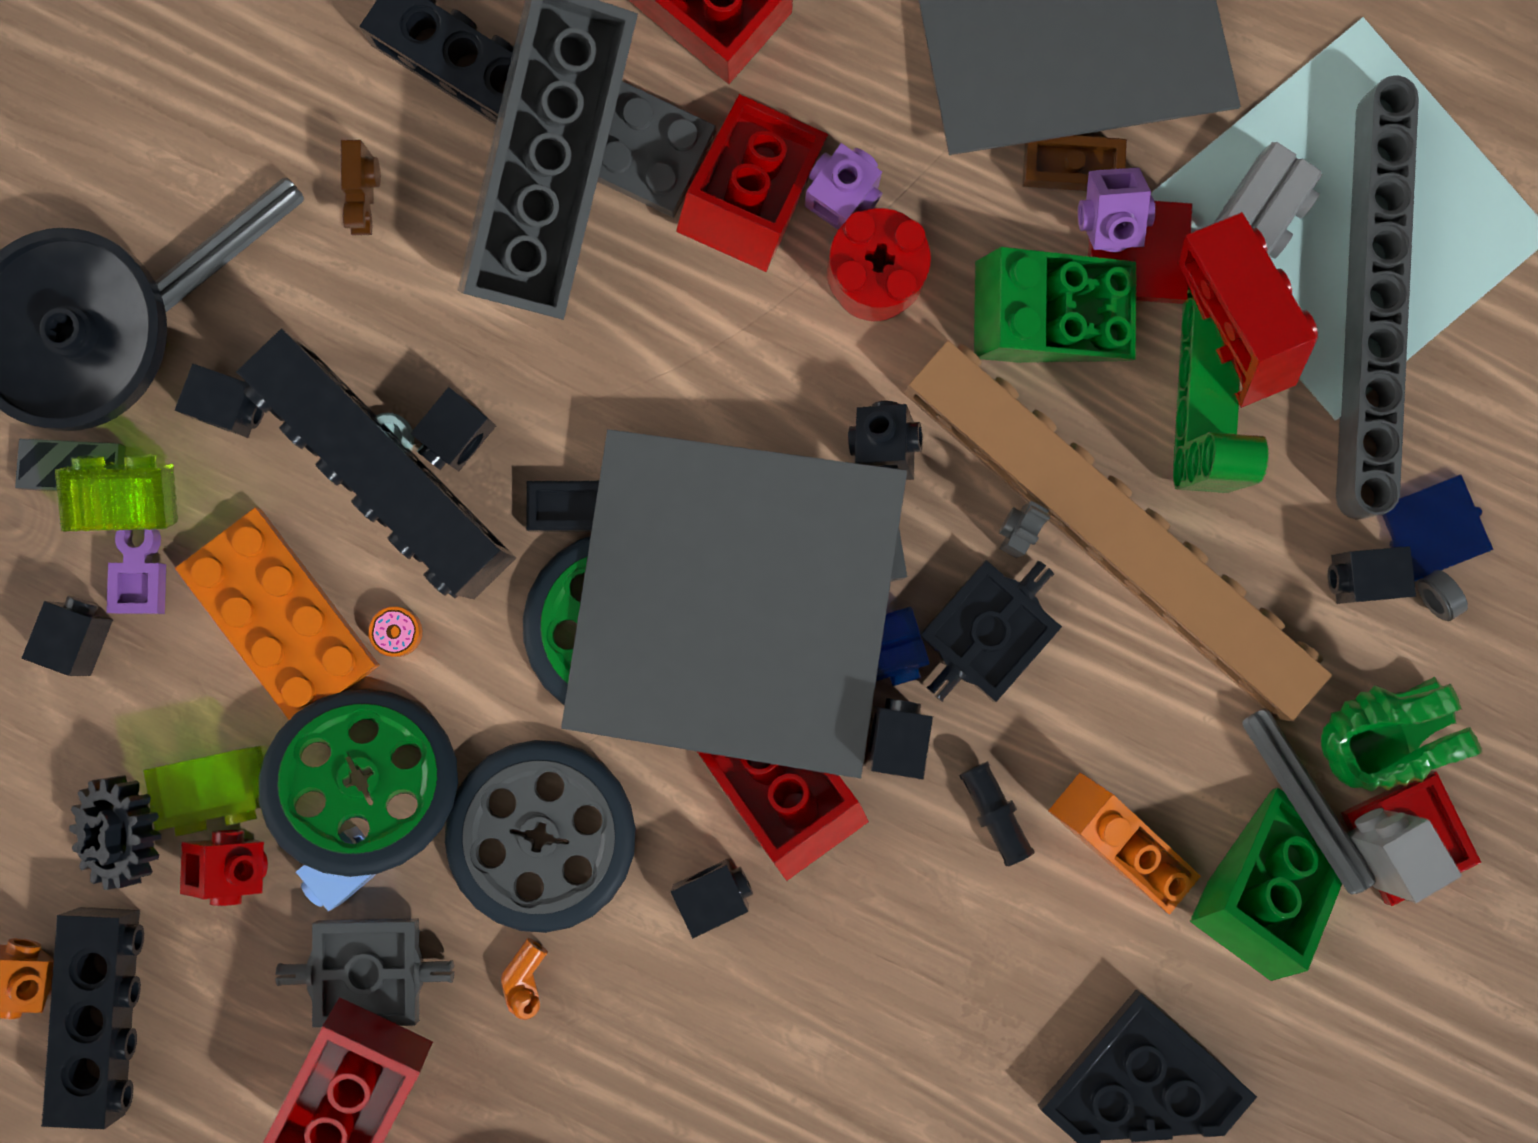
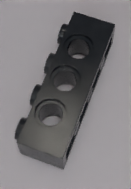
M377 0L359 26L370 45L496 125L503 93L497 92V88L503 81L507 80L514 46L497 35L489 39L477 31V25L468 16L456 9H452L448 13L435 5L436 0ZM426 28L436 29L433 36L423 41L415 40L421 30ZM463 55H477L476 60L471 65L466 67L456 66L457 61Z
M79 907L57 915L41 1127L104 1130L126 1115L130 1108L134 1088L133 1082L128 1080L129 1060L133 1057L137 1045V1032L135 1028H132L133 1008L139 1000L141 991L140 978L135 976L136 960L144 944V928L139 924L140 910ZM96 953L106 960V976L99 973L95 968L94 957ZM91 1006H95L101 1011L104 1018L103 1027L93 1022L90 1015ZM87 1058L93 1060L98 1065L100 1070L99 1079L89 1073Z

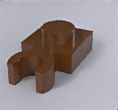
M341 140V190L345 193L343 207L344 227L351 228L352 236L372 235L373 224L370 204H374V187H379L381 183L380 164L378 158L373 157L361 140Z

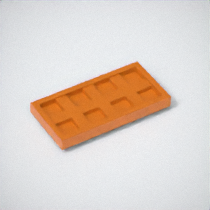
M253 508L175 567V570L288 720L318 699L342 691H348L380 666L262 509Z

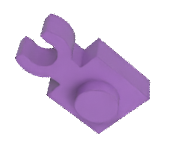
M119 527L115 535V543L118 550L123 554V563H108L107 613L165 614L166 564L152 563V556L161 545L159 530L145 528L144 542L139 547H135L132 542L133 529Z

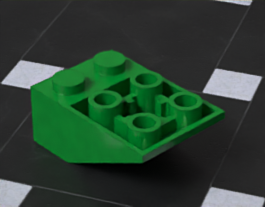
M1000 247L975 261L974 353L982 360L1016 363L1136 360V262Z

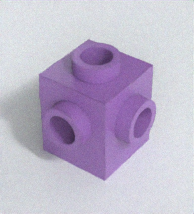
M841 143L832 156L824 153L813 167L809 175L813 182L806 191L805 207L836 229H839L851 214L875 208L883 192L878 190L882 171L877 168V162L867 152L859 148H854L852 151Z
M1140 168L1089 171L1086 200H1080L1078 205V224L1080 231L1087 232L1093 249L1120 252L1129 247H1144L1146 228L1154 224L1155 203Z

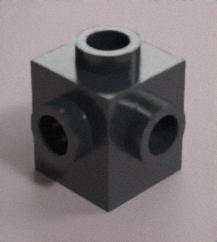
M878 401L872 404V406L857 407L856 426H850L848 430L850 454L855 456L856 464L907 470L906 480H914L915 452H922L923 449L921 423L913 421L907 404H899L894 401Z

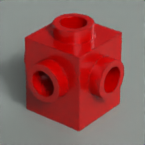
M235 829L212 831V840L181 842L180 894L203 900L210 899V905L230 906L242 904V895L263 893V878L266 876L268 869L264 842L244 838V830Z

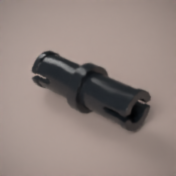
M987 761L960 774L959 777L963 780L980 813V816L977 817L980 826L987 827L1004 860L1005 866L1009 867L1030 857L1035 851L1031 848L1013 813L1017 810L1013 800H1006Z

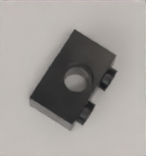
M886 698L885 708L873 706L864 766L872 772L924 780L933 716L921 714V704Z

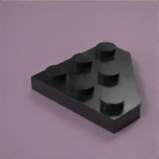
M1135 990L1039 1102L1038 1107L1077 1143H1101L1100 1141L1120 1139L1140 1142L1171 1140L1173 1136L1201 1134L1203 1137L1225 1136L1257 1096L1138 990Z

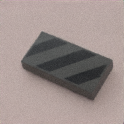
M19 439L15 488L33 491L122 495L126 446L118 443Z

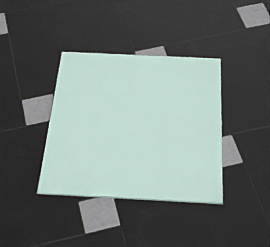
M1364 17L1151 193L1154 201L1193 203L1192 233L1215 222L1259 154L1272 142L1280 143L1295 153L1298 159H1304L1321 170L1322 176L1313 188V190L1320 194L1318 199L1302 219L1297 216L1293 218L1287 227V230L1293 233V236L1279 256L1275 259L1271 256L1269 257L1277 269L1280 268L1285 271L1291 282L1293 297L1301 310L1308 311L1316 323L1318 339L1299 379L1335 421L1341 417L1356 110L1362 98L1381 80L1394 75L1406 77L1414 83L1419 97L1407 360L1538 250L1537 214ZM1380 99L1382 107L1386 111L1393 113L1390 104ZM1377 146L1380 156L1386 161L1391 162L1388 152L1382 147ZM1375 194L1377 204L1381 208L1388 210L1386 200L1382 196ZM1373 242V250L1376 255L1386 259L1384 248L1379 243ZM1371 290V300L1376 306L1383 308V298L1378 292ZM1369 338V350L1373 355L1380 358V345L1374 339ZM1367 386L1365 394L1367 395L1373 388Z

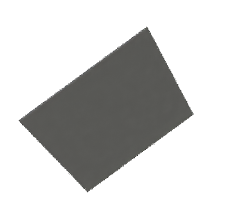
M918 0L949 155L1222 112L1241 107L1216 0Z
M607 429L561 729L861 779L908 471Z

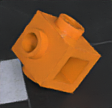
M14 938L9 939L7 945H0V1018L18 1019L22 1016V1013H43L47 996L51 995L54 959L41 949L40 943L28 939Z

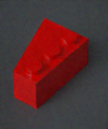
M1243 212L1185 235L1179 265L1203 320L1212 318L1218 328L1225 346L1216 349L1222 364L1232 361L1243 387L1241 391L1235 393L1240 407H1245L1296 386L1318 339L1317 326L1312 315L1306 310L1302 311L1293 297L1291 282L1285 271L1280 268L1277 269L1267 254V244L1261 231L1258 228H1252Z

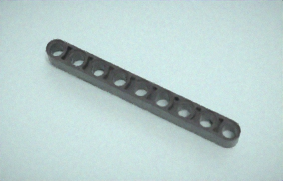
M1399 75L1388 76L1381 80L1362 98L1356 110L1342 408L1339 423L1336 500L1339 509L1347 517L1356 520L1386 514L1393 510L1399 501L1401 488L1419 97L1414 83L1406 77ZM1380 99L1390 104L1393 113L1386 111L1382 107ZM1377 146L1382 147L1388 152L1391 162L1386 161L1380 156ZM1375 194L1382 196L1386 200L1388 210L1381 208L1377 204ZM1373 242L1379 243L1384 248L1386 259L1376 255L1373 250ZM1371 290H1375L1381 295L1384 303L1383 308H1379L1373 303L1370 296ZM1369 338L1374 339L1380 345V358L1373 355L1369 350ZM1367 386L1377 392L1379 397L1378 407H1374L1368 402L1365 394ZM1365 435L1370 436L1376 443L1377 451L1374 457L1369 455L1364 449L1363 439ZM1363 484L1368 485L1374 492V502L1371 507L1365 504L1361 498L1360 491Z

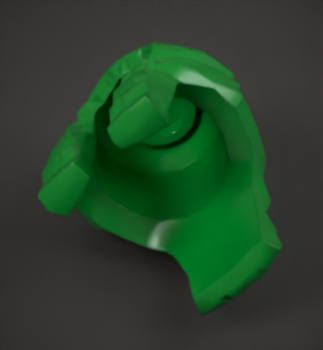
M1436 677L1428 679L1406 692L1393 693L1383 687L1374 685L1370 691L1360 692L1354 700L1345 701L1341 711L1331 712L1330 720L1323 728L1321 734V749L1328 760L1332 773L1337 779L1351 788H1364L1370 792L1374 791L1378 786L1390 790L1395 784L1407 786L1412 781L1423 782L1432 769L1477 756L1482 752L1478 738L1470 727L1420 747L1422 742L1435 732L1449 725L1456 724L1455 711L1462 709L1452 684L1442 686Z

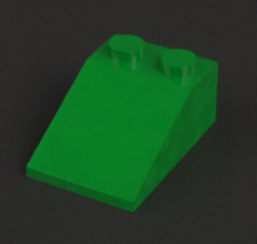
M1276 787L1270 791L1209 878L1190 919V923L1270 981L1309 970L1342 886V882L1285 792L1280 788Z

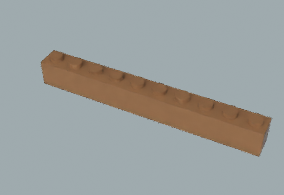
M948 340L911 381L904 395L1027 502L1033 501L1049 510V521L1263 709L1269 710L1277 720L1294 721L1332 676L1320 664L1323 661L1322 656L1308 644L1302 641L1295 643L1282 631L1285 627L1284 623L1275 614L1265 608L1257 610L1244 598L1247 594L1246 590L1237 581L1225 574L1220 577L1206 565L1209 561L1208 557L1198 547L1187 541L1182 544L1168 532L1170 524L1160 514L1150 508L1144 511L1130 499L1133 495L1132 491L1121 480L1112 475L1106 478L1093 467L1092 464L1095 460L1088 451L1074 442L1068 445L1054 433L1057 427L1049 417L1036 409L1031 413L1017 400L1019 393L1010 383L1001 377L992 379L979 367L982 362L971 349L963 344H959L956 347Z

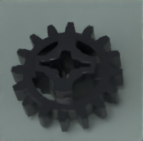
M125 775L89 781L88 788L78 792V797L82 804L74 805L71 808L72 813L76 817L75 821L77 824L70 825L69 831L77 835L78 842L72 846V850L77 852L81 859L79 868L81 871L91 869L90 882L92 884L102 882L104 890L120 889L142 883L141 877L149 876L153 872L149 861L158 860L160 856L153 841L162 839L161 833L153 830V822L159 818L158 812H152L148 806L151 800L150 794L138 795L140 783L137 780L127 782Z

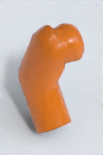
M531 938L525 941L501 975V984L508 1010L518 1019L522 1020L534 1017L540 1009L539 995L533 973L548 953L541 944Z

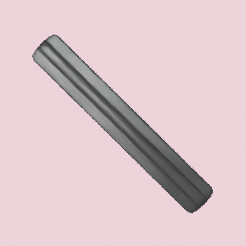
M286 177L278 181L155 281L160 290L166 312L303 202V194L290 179Z
M1262 709L1245 718L1242 722L1244 729L1347 892L1351 895L1358 894L1376 883L1375 876L1270 711Z

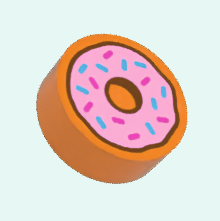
M384 608L372 618L369 625V639L372 646L379 653L386 656L402 657L408 655L418 647L422 639L423 631L419 618L406 608Z

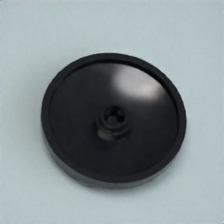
M51 228L36 231L0 250V410L8 416L32 426L54 431H79L105 424L132 407L153 382L160 368L167 340L165 305L160 290L147 268L131 252L99 234L75 228Z

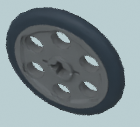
M532 740L509 745L487 756L468 773L456 791L453 808L446 820L444 843L451 873L460 891L478 911L498 924L519 931L547 933L571 928L593 917L613 899L627 877L634 856L636 828L628 797L619 780L604 763L583 749L562 742ZM545 772H554L563 779L564 792L557 800L548 801L542 798L537 791L538 778ZM496 789H508L514 794L516 808L510 816H497L490 809L489 798ZM581 806H594L601 813L602 825L597 832L586 834L577 829L574 823V816L577 809ZM539 822L546 824V833L553 835V838L566 839L569 843L558 840L546 842L541 850L534 848L535 840L533 838L527 837V834L512 832V829L522 832L534 830L538 827ZM494 838L503 843L506 849V857L501 865L491 867L481 861L479 847L483 840ZM575 855L588 859L592 867L590 879L580 884L568 880L564 873L566 860ZM533 872L542 878L544 891L539 898L527 900L518 894L516 881L522 873Z

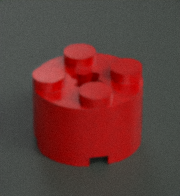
M886 208L857 211L851 214L841 225L831 244L827 265V280L832 293L849 314L866 321H885L905 311L916 301L929 273L931 262L930 247L923 226L901 212ZM873 259L883 261L884 268L882 272L873 271Z

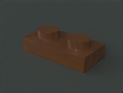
M1072 135L1025 143L1022 187L1087 191L1089 171L1125 169L1127 139Z

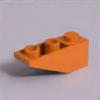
M1082 773L1075 777L1048 810L1077 838L1169 915L1201 877L1114 794Z

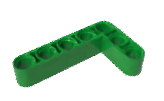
M1188 286L1187 301L1182 306L1173 484L1177 490L1230 493L1259 484L1263 480L1268 465V443L1265 436L1237 434L1239 403L1235 393L1240 391V380L1232 361L1224 364L1221 363L1216 349L1225 346L1213 319L1203 320Z

